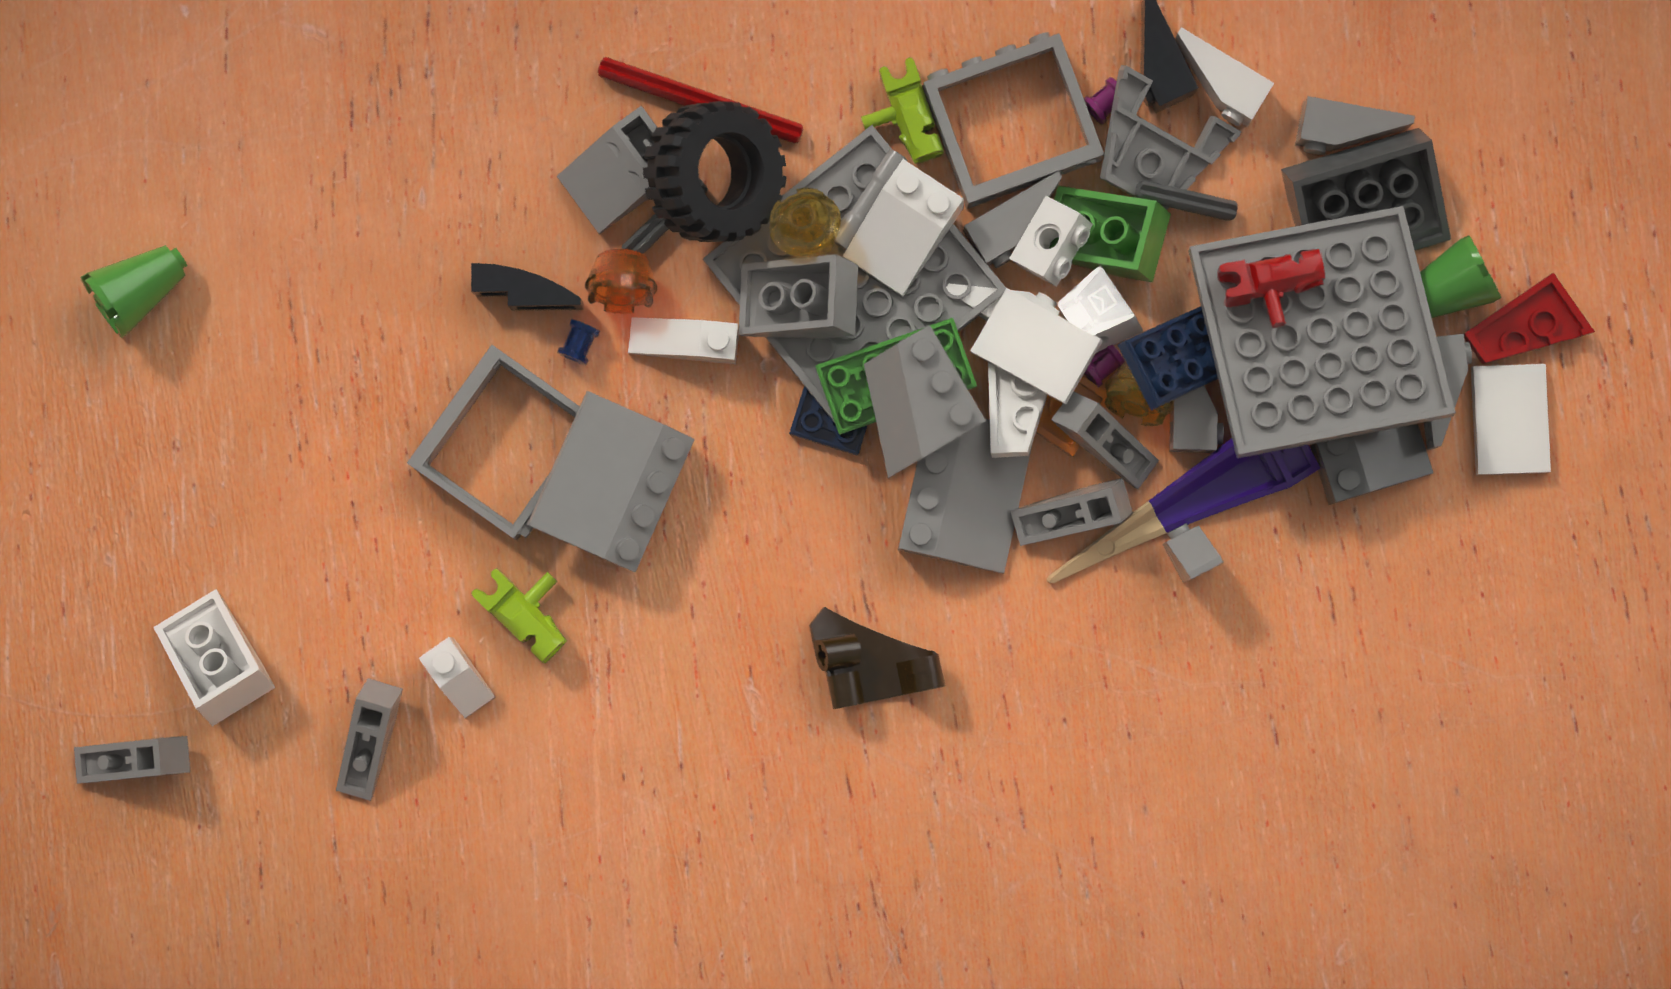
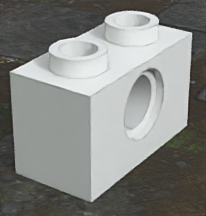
M1045 196L1009 259L1022 269L1057 287L1060 280L1069 273L1072 260L1077 251L1087 242L1093 224L1079 212ZM1059 237L1058 243L1049 249L1052 240Z

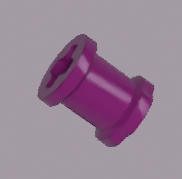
M1109 77L1105 81L1106 85L1091 98L1087 96L1084 98L1089 114L1101 125L1107 121L1106 117L1112 111L1117 83L1112 77Z
M1112 344L1094 355L1084 375L1099 388L1103 385V379L1116 369L1125 368L1127 364Z

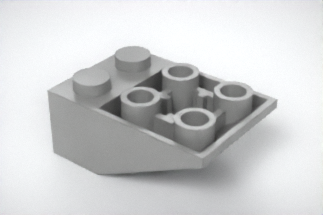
M642 106L612 126L557 175V178L599 234L648 199L645 188H649L648 178L643 179V168L648 166V159L644 158L647 146H652L654 143L651 140V136L657 126Z

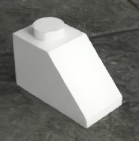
M446 638L419 657V660L438 687L464 718H467L495 698V695L455 638Z

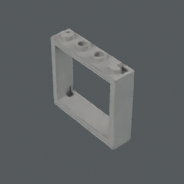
M1049 32L1036 35L1029 39L1030 44L1017 49L1015 44L1005 46L995 51L996 56L982 60V57L979 56L969 59L961 64V69L950 73L948 69L938 70L928 75V81L923 82V89L962 198H964L966 209L1033 186L1058 171L1060 175L1102 161L1104 152L1060 34L1050 36ZM1052 51L1087 145L973 186L939 91Z
M491 345L407 464L513 539L518 540L521 535L526 538L534 529L527 525L548 476L514 524H512L431 467L430 464L501 366L573 417L576 416L580 406Z

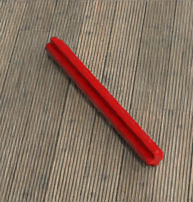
M608 57L602 58L598 68V75L600 77L684 106L719 101L736 102ZM740 103L743 107H750L757 111L759 114L758 119L765 118L773 128L770 131L771 135H777L778 138L794 144L800 141L803 133L802 124Z

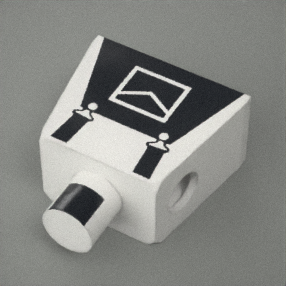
M1101 265L1067 293L1057 304L1067 321L1102 340L1097 352L1143 331L1136 316Z

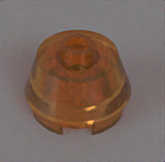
M611 249L600 253L596 257L585 282L589 303L599 302L604 304L605 312L615 314L634 313V306L643 304L648 308L651 307L654 294L658 288L648 258L644 254L630 249Z

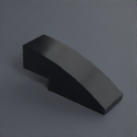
M471 263V292L476 297L508 296V307L511 310H584V302L579 296L545 277L508 266Z

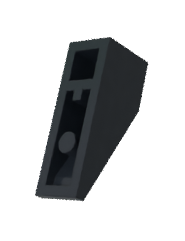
M1142 0L1140 74L1153 80L1143 101L1147 107L1152 105L1155 113L1194 96L1198 86L1157 1Z

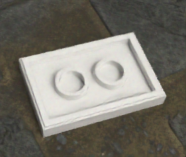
M1006 288L970 351L1066 405L1100 347L1102 340Z
M1546 364L1471 367L1476 475L1551 472Z

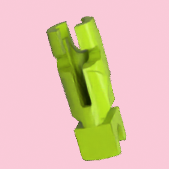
M907 58L905 60L907 73L901 79L892 77L889 69L885 66L879 69L891 107L862 116L861 120L865 130L871 125L877 127L891 121L893 125L898 124L901 132L899 139L906 147L914 164L940 157L944 154V149L938 134H925L933 129L935 122L914 59Z
M498 568L494 569L491 572V576L498 585L496 593L489 596L479 589H474L471 595L520 642L524 643L535 637L536 642L530 651L545 664L567 642L555 625L550 615L545 616L538 609L540 607L538 601L558 581L549 572H546L524 595Z

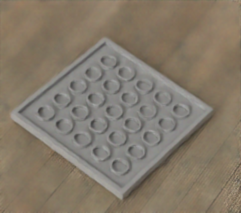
M873 125L782 195L783 198L779 208L771 210L774 213L773 218L768 224H762L759 232L752 236H745L743 240L723 242L703 258L705 264L739 306L742 264L835 254L843 257L846 250L834 244L830 238L871 181L873 173L889 149H892ZM953 224L903 297L858 268L855 336L825 339L765 338L834 422L815 365L950 318L954 319L959 332L981 315L983 310L1000 298L1006 287ZM948 284L968 285L967 290L961 295H952L946 288ZM971 286L997 288L995 292L975 308L960 300L970 293Z
M1403 206L1190 246L1188 252L1237 458L1434 421L1455 415L1456 412ZM1313 249L1320 250L1325 270L1324 284L1302 293H1295L1294 291L1283 293L1280 302L1286 322L1284 326L1272 328L1264 297L1251 299V303L1231 308L1224 306L1226 291L1237 287V285L1232 282L1221 283L1217 280V270L1221 264L1239 260L1251 263L1285 256V254L1291 255L1293 261L1298 263L1300 252Z

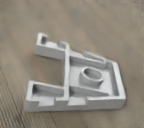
M1121 65L1118 71L1100 179L1135 197L1137 183L1144 180L1187 190L1196 181L1197 175L1208 164H1212L1221 155L1220 152L1230 142H1234L1242 131L1216 116H1210L1194 148L1136 115L1153 80L1126 65Z

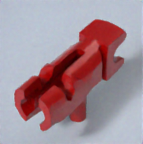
M1319 249L1300 252L1298 263L1293 261L1291 255L1285 254V256L1246 263L1245 260L1221 264L1217 270V280L1219 282H1232L1237 285V287L1226 291L1224 306L1231 308L1251 303V299L1264 297L1272 328H1279L1286 324L1280 302L1283 293L1292 291L1302 293L1323 285V279H1325L1324 264Z

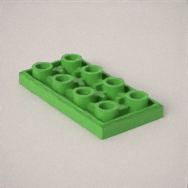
M950 318L930 325L966 388L969 390L977 387L954 319ZM921 329L815 365L839 435L876 422L864 364Z

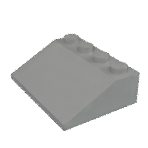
M587 391L527 525L613 564L636 572L695 439Z
M985 419V422L917 461L898 551L1004 574L1014 531V523L1010 511L1019 508L1030 453L1029 456L992 458L990 420Z

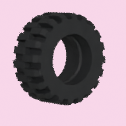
M732 101L696 103L679 108L677 113H670L662 121L664 127H656L651 136V140L654 143L646 148L644 158L648 159V166L643 168V179L648 178L649 188H645L648 200H654L655 206L652 207L658 219L666 218L664 224L669 230L679 232L682 238L690 241L731 242L743 240L745 236L756 234L760 231L762 224H768L773 218L774 213L771 210L779 208L783 198L779 193L780 189L785 188L786 176H783L782 166H786L785 155H780L779 147L782 145L778 136L771 135L772 126L765 118L758 119L759 114L757 111ZM712 139L722 146L731 166L730 186L725 197L718 205L713 204L708 199L699 180L700 157L704 148Z

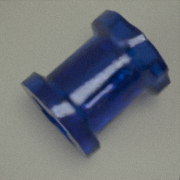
M571 319L569 324L571 326L564 346L559 347L557 353L569 360L587 365L589 360L586 356L594 338L599 336L600 331L590 325Z

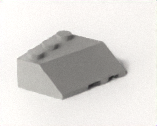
M930 325L864 364L888 478L986 421Z

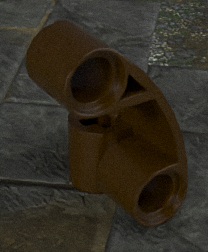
M826 607L820 610L809 625L819 668L826 672L833 709L945 686L939 654L934 651L919 648L878 633Z

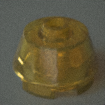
M813 188L796 189L798 193L788 196L784 201L781 202L779 199L773 206L770 214L769 231L774 244L780 250L795 258L827 255L836 243L841 226V215L837 205L829 197L825 196L823 192Z
M1126 361L1105 383L1107 397L1104 403L1110 411L1121 418L1124 417L1125 413H1128L1134 417L1142 418L1141 425L1158 426L1163 423L1165 416L1174 409L1173 400L1151 410Z

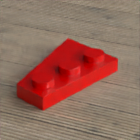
M1553 272L1465 332L1464 339L1470 343L1471 349L1483 365L1589 335L1595 331Z

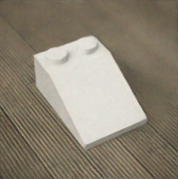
M902 159L879 193L843 254V258L857 264L858 268L903 297L964 209V198Z
M217 589L153 627L195 708L212 726L275 688L260 658Z

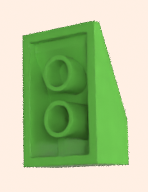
M1058 186L1054 200L1079 212L1093 224L1087 242L1079 248L1072 260V264L1092 270L1101 265L1107 274L1153 282L1171 213L1155 200ZM1059 237L1052 240L1049 249L1058 243Z

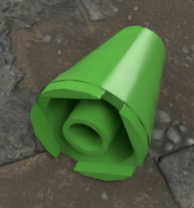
M1469 235L1459 239L1420 272L1432 318L1494 303L1501 299V295Z
M162 246L88 272L80 278L88 294L94 292L95 305L108 324L123 338L185 277L183 268L187 266V263L176 248L170 251L167 246Z

